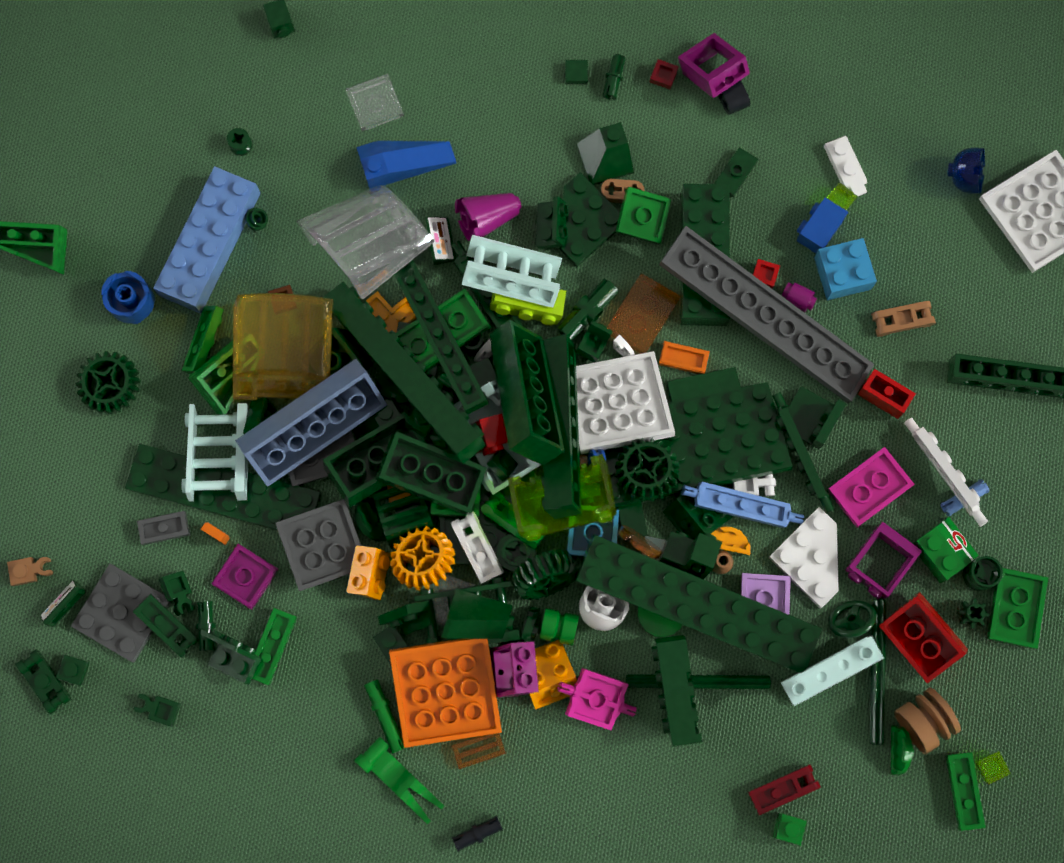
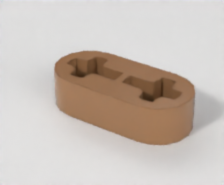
M608 179L602 184L601 194L609 202L623 203L624 191H626L627 187L645 190L643 184L639 181ZM609 186L614 187L613 195H609V191H607Z

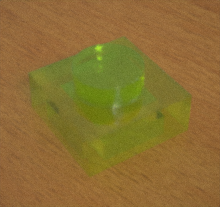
M839 182L827 199L847 211L858 196Z
M1000 751L975 761L985 783L988 785L1011 774Z

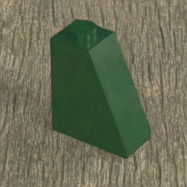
M456 588L441 637L446 639H503L506 629L511 630L515 616L510 615L513 605Z

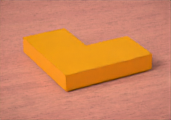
M378 291L366 300L374 310L372 314L375 317L379 315L387 324L385 329L388 332L393 330L397 333L399 321L412 323L417 319L406 297L393 308Z

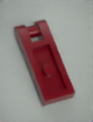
M811 764L749 791L748 794L757 814L762 815L821 788L819 781H815L812 774L814 770ZM803 776L806 785L800 787L797 779Z

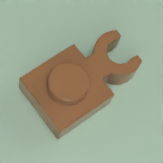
M28 557L7 562L11 586L37 582V574L43 576L52 575V570H43V565L51 562V559L42 557L35 563L34 558Z

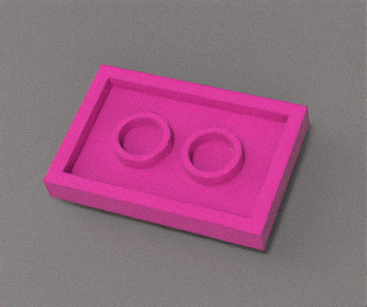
M884 447L831 486L827 491L857 528L915 484Z

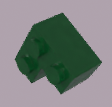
M671 531L666 538L659 561L705 579L715 566L722 541L717 540L714 535L709 533H699L693 540L688 538V535L685 533Z

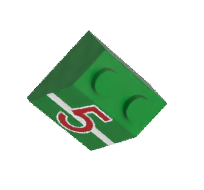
M950 517L912 543L922 550L919 557L939 583L947 581L979 556Z

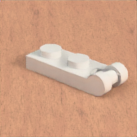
M475 512L467 514L466 518L462 520L456 519L451 522L453 530L481 583L504 572ZM471 526L473 533L467 535L465 529Z

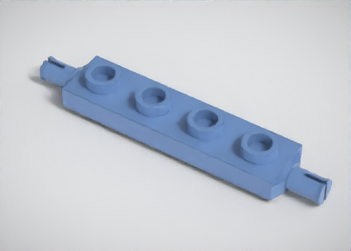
M700 482L697 488L686 485L682 487L684 491H681V495L694 497L696 507L780 528L787 527L789 521L800 525L804 521L802 520L804 515L791 512L789 503L706 482Z

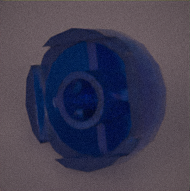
M979 147L966 148L955 156L953 163H949L948 177H952L953 184L958 190L969 194L981 193L984 182L985 149Z

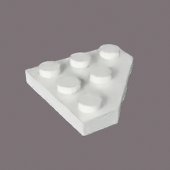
M818 507L768 558L786 576H791V581L821 609L839 591L837 523Z

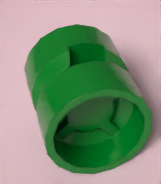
M546 608L540 639L551 642L558 639L560 644L573 646L579 615L567 612L564 615H560L558 610Z

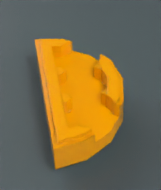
M719 527L712 533L717 540L722 541L720 549L750 555V543H748L746 536L740 530L734 527Z

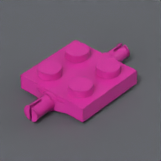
M585 668L581 669L574 686L560 682L559 685L561 687L558 686L557 689L558 692L570 695V701L565 712L567 716L611 731L620 713L634 717V712L637 710L635 706L624 703V696L629 684Z

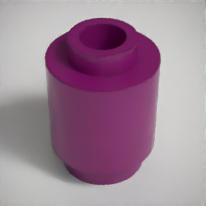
M788 282L781 295L804 313L807 309L811 311L817 300L814 297V291L797 283L792 284Z

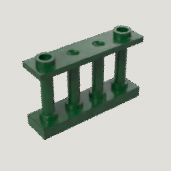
M505 576L492 578L491 583L457 589L480 596L481 591L495 589L497 601L507 604L504 587L512 585L511 580H506ZM433 588L429 590L422 589L419 591V595L414 596L415 601L429 600L435 622L434 625L427 627L429 638H426L427 642L422 645L457 640H441V636H438L433 605L434 598L447 596L450 610L456 589L434 592ZM512 624L511 630L506 629L503 639H488V644L519 640L518 627L513 628Z

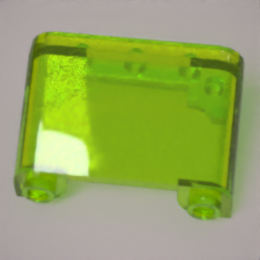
M603 454L590 457L591 464L588 467L586 463L581 464L582 514L554 520L542 507L544 488L541 480L536 481L534 477L529 478L530 482H523L520 476L508 478L517 529L522 538H526L527 541H535L543 535L594 522L605 523L613 519V516L616 515V506L610 471Z

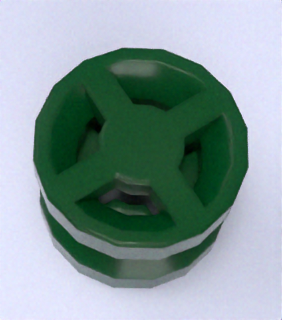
M234 128L228 133L227 143L235 155L244 156L251 151L252 141L246 130Z

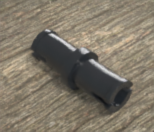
M496 815L477 826L476 824L471 825L472 828L451 838L459 852L476 842L479 844L484 842L483 839L502 831L503 828Z

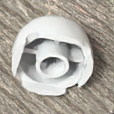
M590 586L586 587L579 601V612L583 621L591 628L599 631H608L619 626L629 610V602Z

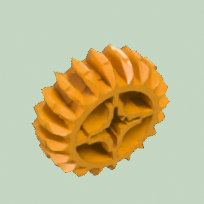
M425 526L423 531L419 528H416L414 533L408 531V536L405 538L399 536L401 543L394 544L396 551L390 552L393 559L390 561V565L393 568V574L395 577H398V581L401 584H405L410 589L415 587L416 590L420 591L422 586L429 590L432 583L438 586L439 579L446 581L445 573H452L450 565L455 564V559L453 558L455 550L452 548L453 544L450 539H447L445 533H440L436 528L431 530ZM431 545L439 547V553L432 551ZM406 563H410L412 566H414L415 571L411 572L407 570Z

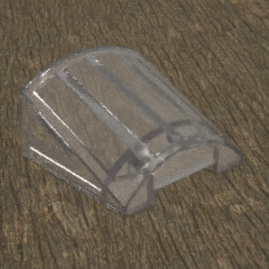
M384 185L375 186L297 221L310 244L314 246L319 243L346 274L361 299L368 296L435 242L411 210Z

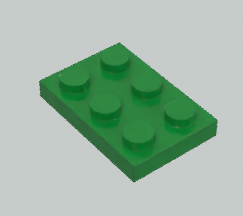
M1002 568V579L995 585L987 639L1030 649H1038L1048 577Z

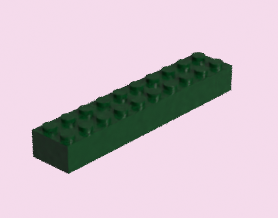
M592 534L574 578L580 583L799 673L806 671L822 628L595 534Z

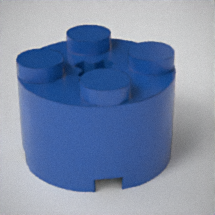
M124 271L119 274L115 273L102 286L101 295L105 308L121 322L138 324L151 313L154 307L155 295L152 289L135 272Z

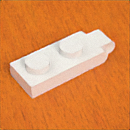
M847 136L826 143L824 146L825 151L844 191L849 190L853 198L867 193L864 185L867 183V179Z

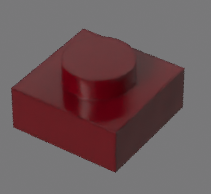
M658 59L650 77V83L671 90L679 66Z

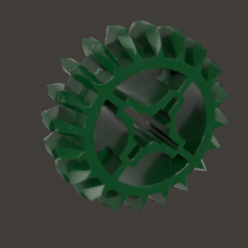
M104 351L103 357L99 353H95L94 361L91 358H87L89 363L87 367L80 365L84 372L76 373L81 381L76 382L75 385L81 388L77 391V394L83 397L81 401L85 405L88 404L89 409H96L100 414L106 410L108 414H112L113 408L117 412H121L122 404L125 407H129L130 405L127 402L129 398L133 401L136 400L132 393L140 392V389L135 386L141 383V380L135 377L139 374V371L134 368L135 364L132 361H128L125 355L120 357L118 352H113L110 355L108 351ZM113 366L109 367V369L105 372H99L101 369L105 367ZM122 371H124L125 374V383L123 387L119 384V380L121 378L120 374ZM93 378L97 381L94 395L91 388ZM101 378L104 379V380H106V381H107V380H108V381H112V383H113L116 387H114V386H112V385L105 384V382H103V381L101 380ZM111 393H118L113 398L104 399L107 398Z
M642 437L640 444L633 440L631 448L625 446L623 448L624 453L618 454L619 461L615 462V468L617 469L615 477L619 478L617 484L618 486H624L623 492L625 494L631 491L632 499L640 495V501L643 502L645 497H649V500L653 502L654 496L657 495L662 500L664 497L663 492L670 494L672 491L671 486L675 487L677 485L676 479L680 477V471H678L680 463L676 461V453H671L670 446L663 448L662 440L658 444H654V439L651 438L649 443H645ZM637 458L638 465L633 468V471L628 473V466ZM666 467V475L658 481L657 474L661 472L662 468Z
M551 550L540 555L535 554V557L528 558L526 562L521 563L520 567L515 569L512 575L513 585L516 592L523 599L539 600L542 597L547 598L549 595H555L556 592L562 591L563 588L568 587L575 580L574 578L578 571L577 565L568 551Z

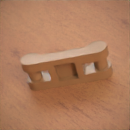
M930 301L872 313V319L876 321L877 325L875 329L877 337L935 325V317L931 316L930 312L932 308ZM916 312H921L922 318L918 319ZM891 317L892 324L886 325L885 319Z

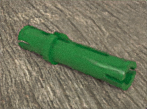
M377 679L365 684L364 688L372 703L371 709L372 711L375 710L392 754L404 749L402 736L388 705L390 701L385 698L379 680Z

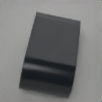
M741 80L718 95L728 115L751 105L749 95Z

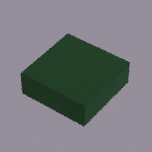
M565 60V84H588V60Z

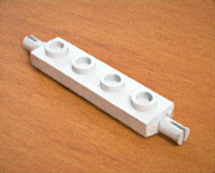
M913 418L905 421L904 424L912 433L917 444L969 515L973 516L979 527L985 525L988 520L980 511V497L974 489L967 487L965 484L966 479L959 469L955 470L951 465L952 460L945 450L941 451L936 445L938 441L934 434L927 432L924 427L919 428Z

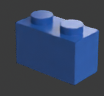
M826 197L821 204L815 203L809 212L812 215L809 221L803 220L797 229V232L800 234L796 241L814 253H817L818 249L826 247L848 214L846 210Z

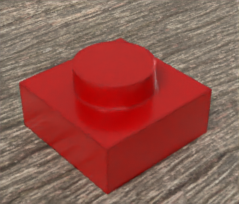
M758 259L753 275L773 289L780 265Z

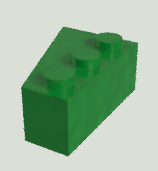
M0 221L1 250L64 275L67 242L66 228L55 224Z

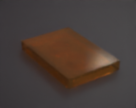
M641 273L607 328L612 330L611 336L615 339L618 335H621L632 349L641 354L647 353L681 296Z

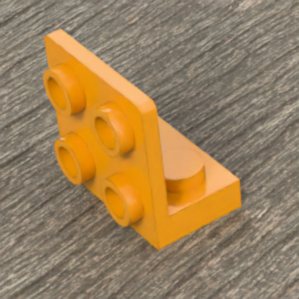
M559 640L535 648L539 692L531 693L530 697L536 710L570 697V695L557 691L558 686L561 687L559 683L563 682L574 686L577 678L564 646L559 643Z

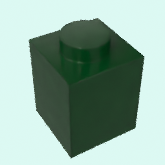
M276 0L263 5L274 38L287 37L295 32L285 0Z

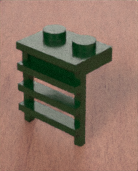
M397 488L373 493L384 534L391 549L394 548V544L401 543L399 536L404 538L408 536V531L414 533L416 528L423 531L425 526L431 530L434 529L425 499L410 495L381 505L380 501L406 493ZM419 501L421 502V506L386 518L384 516V513Z

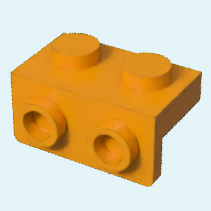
M357 545L353 556L347 593L381 600L385 590L386 572L390 566V553L374 547Z

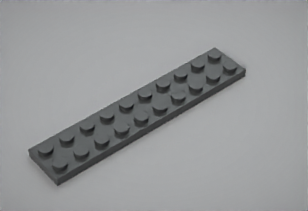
M687 226L682 229L659 263L669 273L847 403L853 400L874 366L872 362Z

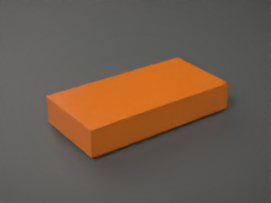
M664 341L659 365L691 373L704 374L710 351Z

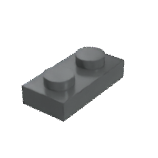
M185 511L137 521L141 545L190 535Z

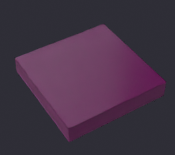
M237 544L211 584L253 610L279 569L240 544Z

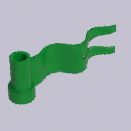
M379 736L363 755L360 753L354 761L367 774L370 771L376 774L428 825L431 820L407 789L411 788L440 809L444 805L387 751L390 746Z

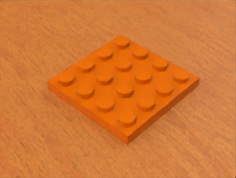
M457 639L389 650L404 748L502 733L488 639Z

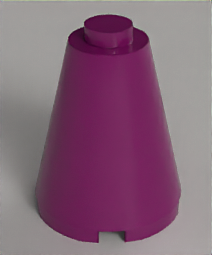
M513 193L461 197L455 201V213L460 212L461 216L458 224L468 241L471 240L472 235L485 237L517 216L520 212L519 209L522 207L519 197L514 196Z

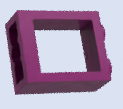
M715 33L678 56L682 73L712 98H715L750 74L746 56ZM717 53L728 60L709 74L698 67Z
M881 522L851 560L845 571L849 573L848 577L857 584L862 583L868 587L867 591L877 599H885L890 596L922 550L887 524ZM878 537L906 557L885 588L856 568Z
M534 642L509 643L490 649L497 698L539 692ZM499 670H502V675L498 674Z

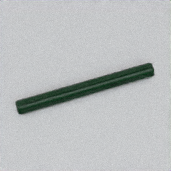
M873 599L872 606L876 611L877 617L872 627L871 636L884 659L871 665L870 744L883 745L886 634L879 625L886 620V600Z
M628 674L625 678V682L629 684L627 688H662L661 685L656 684L655 675ZM690 675L694 689L771 688L770 676Z

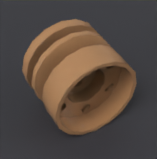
M931 687L924 690L923 695L919 694L915 697L918 708L911 702H907L894 711L899 725L907 730L912 744L923 754H928L940 745L937 734L944 740H948L951 738L950 733L954 735L961 731L959 721L950 705Z

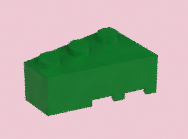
M250 333L240 334L192 373L188 379L216 414L226 415L230 404L235 396H238L241 386L252 373L264 351Z

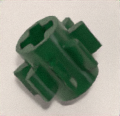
M976 598L971 599L970 605L966 601L961 603L963 609L956 612V614L961 615L962 620L960 624H969V629H974L976 623L980 627L985 625L984 617L990 616V614L985 613V603L977 604ZM974 609L976 613L974 615V618H971V610Z

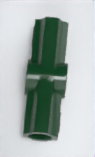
M604 278L588 296L584 295L572 309L573 311L559 324L557 330L561 335L567 334L573 342L592 321H596L604 311L603 309L619 293L618 289L612 282Z

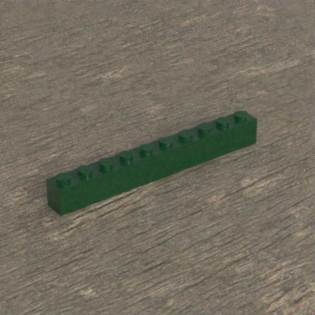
M344 281L321 298L329 311L464 464L486 446L481 438L484 436L482 430L476 424L471 426L468 422L470 418L461 407L458 410L455 408L454 404L456 402L447 391L443 394L439 390L442 386L434 376L429 378L425 374L428 371L419 360L415 363L412 359L414 355L406 345L403 347L399 345L401 341L393 330L388 332L385 329L387 324L379 315L375 317L372 314L374 310L366 300L363 303L360 301L361 295L354 286L349 288Z

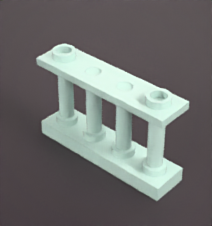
M472 235L466 256L474 258V262L468 260L462 285L551 308L554 307L560 290V284L551 282V278L556 279L562 262L561 257ZM483 260L496 263L497 267L484 265ZM506 266L519 269L520 271L519 273L508 271ZM529 272L542 275V279L528 276Z
M237 403V412H233L231 415H198L195 405L189 404V413H185V426L188 427L186 479H182V493H186L188 501H194V491L231 490V492H235L237 500H247L248 459L235 441L244 435L243 430L249 411L247 403ZM233 424V426H237L236 434H232V436L197 437V425ZM196 446H232L236 448V456L231 458L196 459ZM195 468H232V470H235V478H231V480L195 481Z
M872 636L865 637L810 666L806 671L797 673L782 681L781 684L790 701L795 706L884 659Z

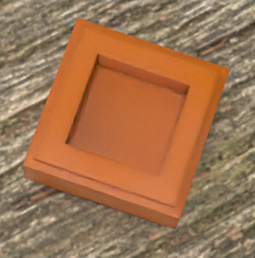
M205 522L201 528L202 531L224 545L230 539L226 533L208 522Z

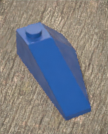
M375 141L356 147L369 189L456 164L450 141Z

